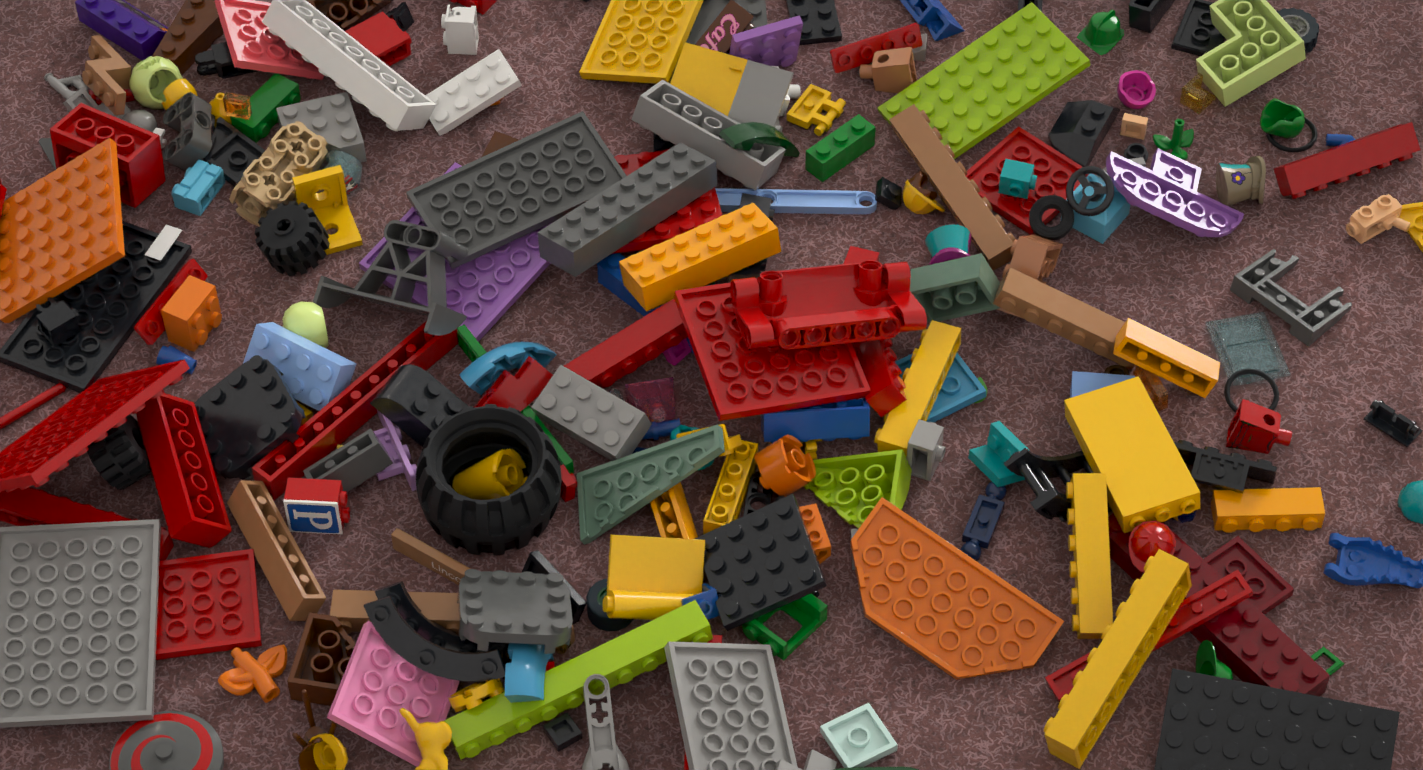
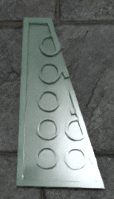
M717 424L577 473L580 541L584 545L592 542L724 453L723 429Z

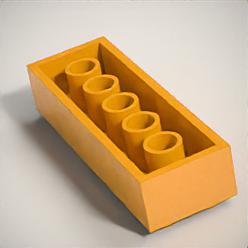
M754 203L745 205L740 209L722 215L717 219L699 225L692 230L676 235L669 240L619 261L623 285L647 312L674 299V292L676 290L703 287L780 253L781 246L778 228Z

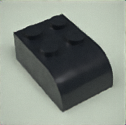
M409 364L400 366L370 402L373 407L422 447L432 430H436L444 418L449 415L453 416L461 412V409L469 407L427 371Z

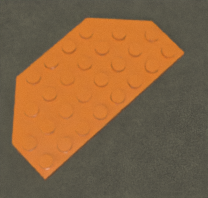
M881 497L850 541L864 616L956 680L1034 667L1064 623V620L883 497Z

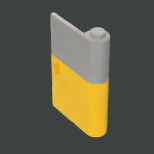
M685 42L670 84L740 124L748 122L764 123L777 128L782 133V126H780L778 117L794 73Z

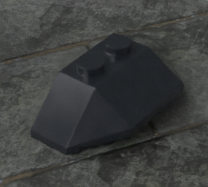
M1095 100L1067 102L1048 136L1052 148L1082 167L1089 166L1120 112V108Z

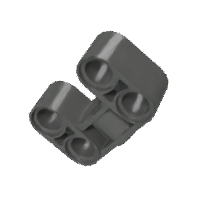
M188 92L166 110L163 116V123L179 132V135L164 149V160L186 171L189 167H193L197 160H202L210 152L212 147V106L210 103Z

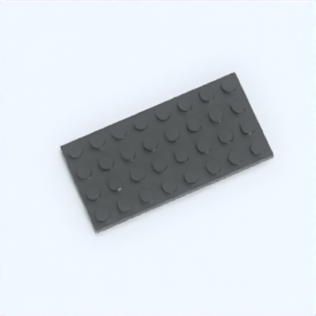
M582 111L407 191L406 194L426 227L444 232L452 236L456 243L468 248V255L463 261L456 260L451 256L445 257L451 269H454L555 222L626 177V174Z

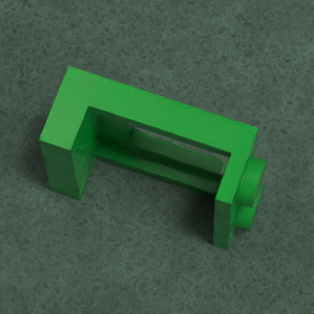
M809 594L742 624V630L751 641L757 640L763 645H770L772 655H777L784 661L827 620L828 605L813 594ZM779 610L784 611L802 625V628L787 642L763 625Z

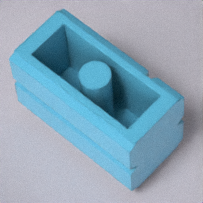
M197 160L193 167H189L186 170L181 183L175 184L172 189L175 207L201 216L226 183L223 169L213 164L209 165L208 162Z

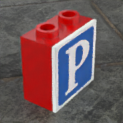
M288 478L283 502L290 532L343 534L344 523H349L350 507H346L348 494L347 491H343L342 481Z

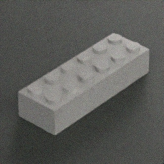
M661 80L640 95L631 119L638 123L640 127L656 133L665 141H670L675 145L681 142L716 160L717 169L724 175L733 177L745 187L757 190L777 173L786 151L781 146L754 143L750 151L733 149L719 133L725 128L740 123L664 80Z

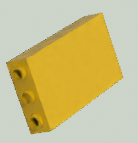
M1139 376L1064 400L1065 417L1093 473H1106L1107 501L1124 533L1133 531L1136 526L1145 521L1165 522L1170 518L1182 514H1190L1200 509V491Z

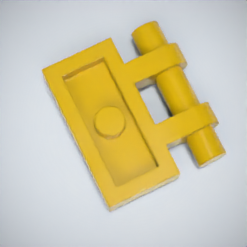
M810 84L788 111L786 120L805 129H808L811 124H815L817 126L814 129V133L817 136H822L825 131H829L832 127L833 120L840 117L843 113L846 102L841 98L836 102L831 101L832 92ZM822 110L827 111L825 116L820 114Z

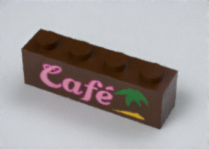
M730 0L695 45L728 54L730 53L732 35L753 29L754 16L735 1Z

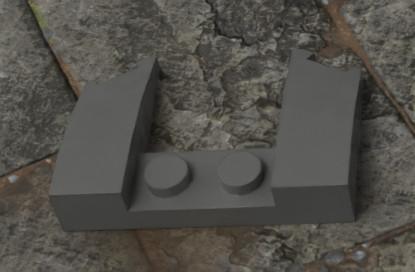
M1273 249L1237 273L1233 278L1230 291L1248 304L1257 300L1291 325L1289 333L1309 347L1351 309L1352 303L1342 305L1338 297L1342 296L1344 291L1338 286L1310 307L1275 283L1298 263L1299 258L1292 255L1291 259L1287 262L1274 258L1276 250Z

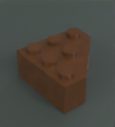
M309 612L287 680L291 700L303 701L301 692L303 689H306L310 703L332 705L356 645L352 637L348 636L343 629L341 622L336 616Z

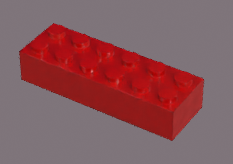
M163 393L153 400L149 399L146 401V407L137 412L136 416L171 538L210 548L232 532L197 410L194 402Z

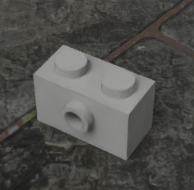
M918 420L908 442L907 460L912 469L911 475L931 481L946 451V447L942 446L944 427L933 422Z

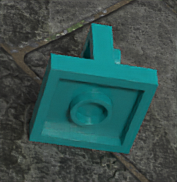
M1000 421L991 423L987 445L970 449L968 458L997 487L1025 480L1024 477L1011 472L1004 465V462L1009 460L1010 456L1015 452L1027 447Z

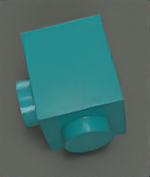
M1005 159L1000 175L998 193L1028 199L1030 189L1035 190L1038 176L1034 175L1035 165Z

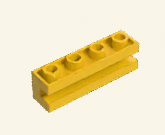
M741 440L742 445L733 448L734 453L726 455L703 520V534L739 518L748 492L750 477L755 472L757 466L754 455L758 452V443Z

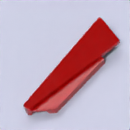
M528 356L514 376L504 370L473 408L483 407L485 404H496L497 407L507 409L512 407L521 412L541 394L553 374L535 359Z

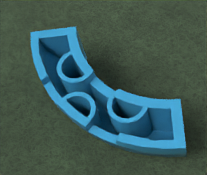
M512 342L485 353L466 367L459 376L471 389L482 395L504 370L519 369L528 356L535 359L545 368L557 354L539 343Z
M509 643L508 654L512 662L506 663L505 697L511 703L544 700L545 671L548 660H554L553 653L544 654L543 644Z

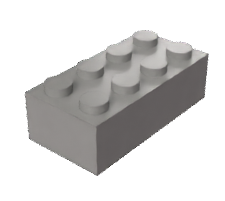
M562 365L556 370L531 407L539 419L611 461L631 455L652 425L644 412Z

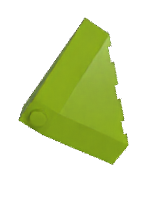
M903 449L813 460L816 475L811 479L812 481L803 487L814 492L816 498L827 507L831 506L835 509L838 516L849 525L853 524L859 529L881 497L902 510L909 492L912 473Z

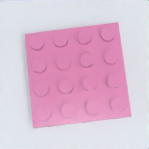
M367 621L363 624L327 718L418 767L422 760L421 752L415 740L414 732L400 714L399 709L405 708L411 712L418 723L444 721L451 707L448 697L456 693L460 681L433 675L409 663L383 640L372 622Z

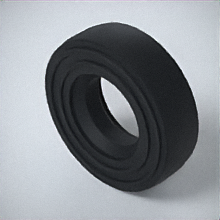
M1047 195L1041 197L1030 209V226L1033 232L1040 237L1050 240L1061 239L1071 231L1074 225V211L1068 201L1060 196ZM1056 209L1061 213L1062 219L1057 226L1049 227L1043 223L1042 215L1046 210Z

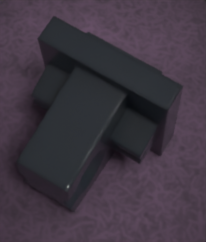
M402 2L397 8H393L386 13L389 18H393L402 31H406L414 23L406 2Z

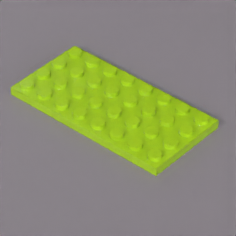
M1031 2L880 105L877 109L890 125V118L913 104L919 112L924 110L930 120L929 126L937 128L942 136V144L950 146L955 155L953 159H956L1091 66L1090 60Z

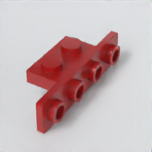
M913 23L830 50L833 70L835 73H840L859 67L861 64H870L873 62L876 51L920 47L923 45L920 28L917 23Z
M195 259L187 261L134 326L135 331L147 345H153L165 330L161 309L187 277L191 275L203 281L207 279L208 275Z

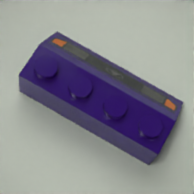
M125 0L75 1L79 21L142 61L150 56L153 57L155 50L169 29Z

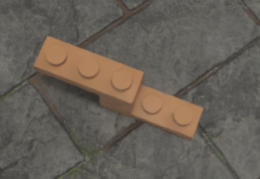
M101 35L91 36V45L88 48V53L92 60H88L85 63V70L82 74L83 82L115 116L124 115L126 92L123 89H130L131 66Z

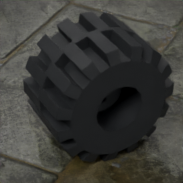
M289 201V204L285 205L282 202L277 204L278 208L274 210L270 208L266 211L267 216L265 218H260L258 221L260 227L255 228V235L257 237L255 241L277 272L281 274L286 272L288 276H295L296 272H300L302 275L307 273L308 268L312 267L314 269L317 267L319 259L323 260L327 254L324 250L329 249L330 243L327 240L329 236L314 211L307 204L301 202L298 205L296 201Z
M130 414L126 417L127 421L117 428L112 427L109 429L106 438L96 443L92 442L87 446L89 448L87 453L96 470L104 480L117 490H124L152 473L138 421Z

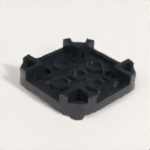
M255 355L249 361L243 363L194 403L213 468L225 479L240 478L244 480L251 476L248 471L250 467L288 439L291 443H294L300 437L297 431L301 426L302 419L306 418L304 410L297 404L282 377L284 374L270 361L263 359L259 355Z

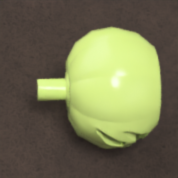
M150 56L135 65L129 80V86L134 98L142 106L154 110L164 109L162 102H166L163 94L164 89L170 83L177 79H183V77L171 60L160 56Z
M301 301L291 305L285 311L282 319L284 328L324 348L328 347V336L322 307L313 302Z

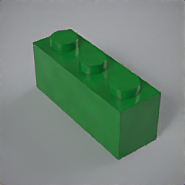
M275 73L230 116L232 126L255 143L262 137L265 138L269 134L270 129L277 122L279 123L276 108L300 103L299 84Z
M856 115L806 150L805 169L818 180L824 182L875 146L876 127L861 115Z

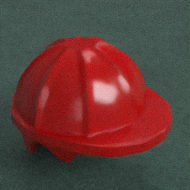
M1158 521L1142 522L1133 529L1129 536V556L1133 566L1140 572H1145L1144 566L1150 556L1154 557L1159 549L1172 556L1174 555L1176 547L1175 535L1163 523Z

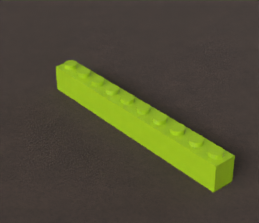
M696 600L689 602L546 671L544 700L511 703L505 697L504 691L474 708L444 720L452 729L451 742L460 760L466 757H475L484 749L502 744L507 738L515 734L524 733L531 729L532 726L544 720H551L557 714L569 708L580 706L584 702V683L590 675H603L608 680L609 687L613 688L619 684L628 683L633 677L644 672H650L656 669L658 665L666 662L667 658L664 647L668 642L707 643L713 639L710 624ZM592 680L588 684V689L591 694L600 695L604 691V684L600 680Z

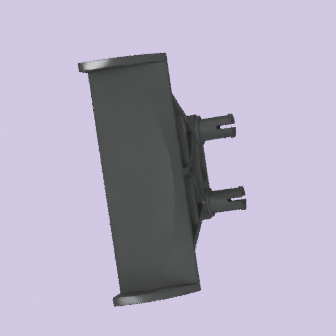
M392 220L384 229V237L388 242L355 288L321 276L313 299V303L320 307L332 308L346 302L350 297H354L379 305L428 316L424 328L425 333L437 336L446 335L456 330L466 320L467 316L447 308L445 257L451 256L456 260L463 261L468 255V248L456 243L452 236L435 228ZM407 249L422 252V254L411 263ZM387 276L397 278L391 297L375 294ZM415 283L427 285L428 306L411 302Z

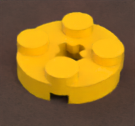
M501 678L487 680L486 683L484 681L476 682L452 694L451 697H448V700L456 713L466 708L467 710L483 703L482 699L489 696L490 698L504 692L505 689Z

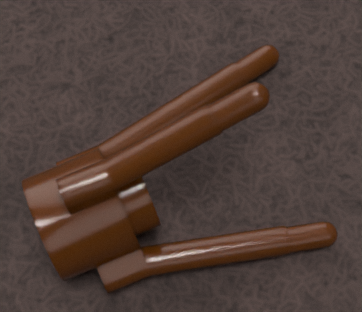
M303 689L301 693L310 728L305 733V741L297 733L292 735L302 749L309 743L312 737L326 733L323 728L315 724L306 689ZM334 721L330 725L328 734H335L337 723Z

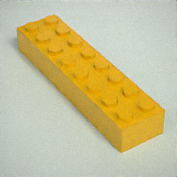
M1160 549L1154 557L1150 556L1147 560L1141 579L1137 578L1132 584L1130 597L1126 602L1123 601L1116 611L1117 618L1112 625L1108 624L1102 633V642L1099 647H1094L1087 658L1088 664L1084 671L1080 670L1073 680L1074 687L1069 695L1065 694L1058 705V713L1055 718L1051 717L1044 727V735L1049 752L1078 769L1081 768L1192 587L1189 564Z

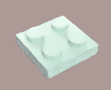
M869 703L820 726V733L844 768L865 767L896 752L898 744Z

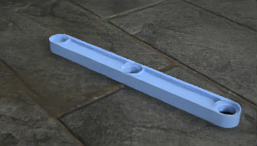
M715 188L721 212H733L739 209L742 193L771 198L774 202L771 204L770 209H775L774 213L871 214L877 208L875 194L869 191ZM867 200L872 202V205L866 207L862 206L860 202Z

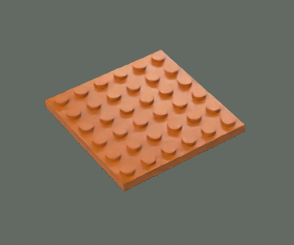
M111 138L97 144L92 149L77 156L72 161L57 168L4 201L0 218V320L2 322L10 323L36 308L37 304L41 305L47 302L49 297L53 298L125 256L117 145Z

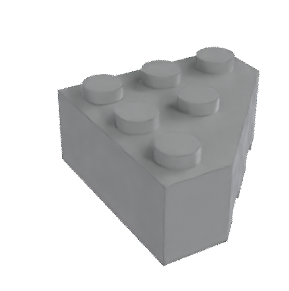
M347 92L276 108L280 128L300 121L313 133L324 137L327 141L326 149L328 151L326 158L334 161L335 164L348 166L367 161L364 141Z

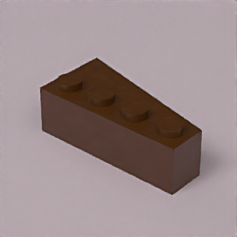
M185 0L155 50L153 57L160 56L171 60L179 69L180 74L183 75L195 63V56L200 52L207 51L211 44L224 34L215 0Z
M393 0L306 1L346 31L365 21Z

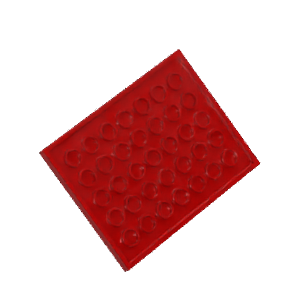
M185 359L100 378L86 390L80 392L0 452V492L5 490L9 493L17 488L24 490L31 485L39 487L50 480L48 476L51 473L59 472L69 465L68 460L86 453L89 450L87 446L92 442L96 443L106 438L109 429L112 427L117 428L127 421L126 417L130 413L135 414L146 407L145 402L161 396L165 392L163 388L167 385L171 386L183 379L182 374L190 369Z

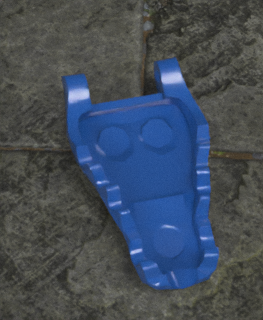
M1339 533L1330 534L1329 545L1337 549L1338 553L1336 564H1325L1323 573L1329 578L1354 586L1401 584L1412 588L1423 587V559L1414 561L1410 557H1404L1403 552L1394 550L1392 545L1384 547L1380 540L1372 541L1370 537L1355 538L1346 537Z

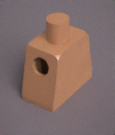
M912 47L876 51L872 64L860 65V78L873 79L875 91L898 94L917 81Z

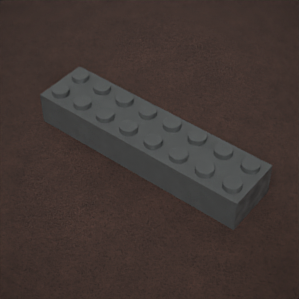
M681 142L537 232L540 257L574 277L580 275L717 186L716 160Z

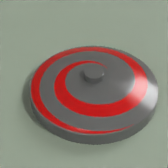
M162 711L154 713L153 720L135 721L123 731L112 748L109 770H223L224 752L217 732L204 719L183 711Z

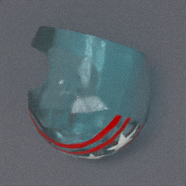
M338 150L329 151L325 156L328 165L323 169L341 165L346 194L354 192L362 179L361 162L348 153Z

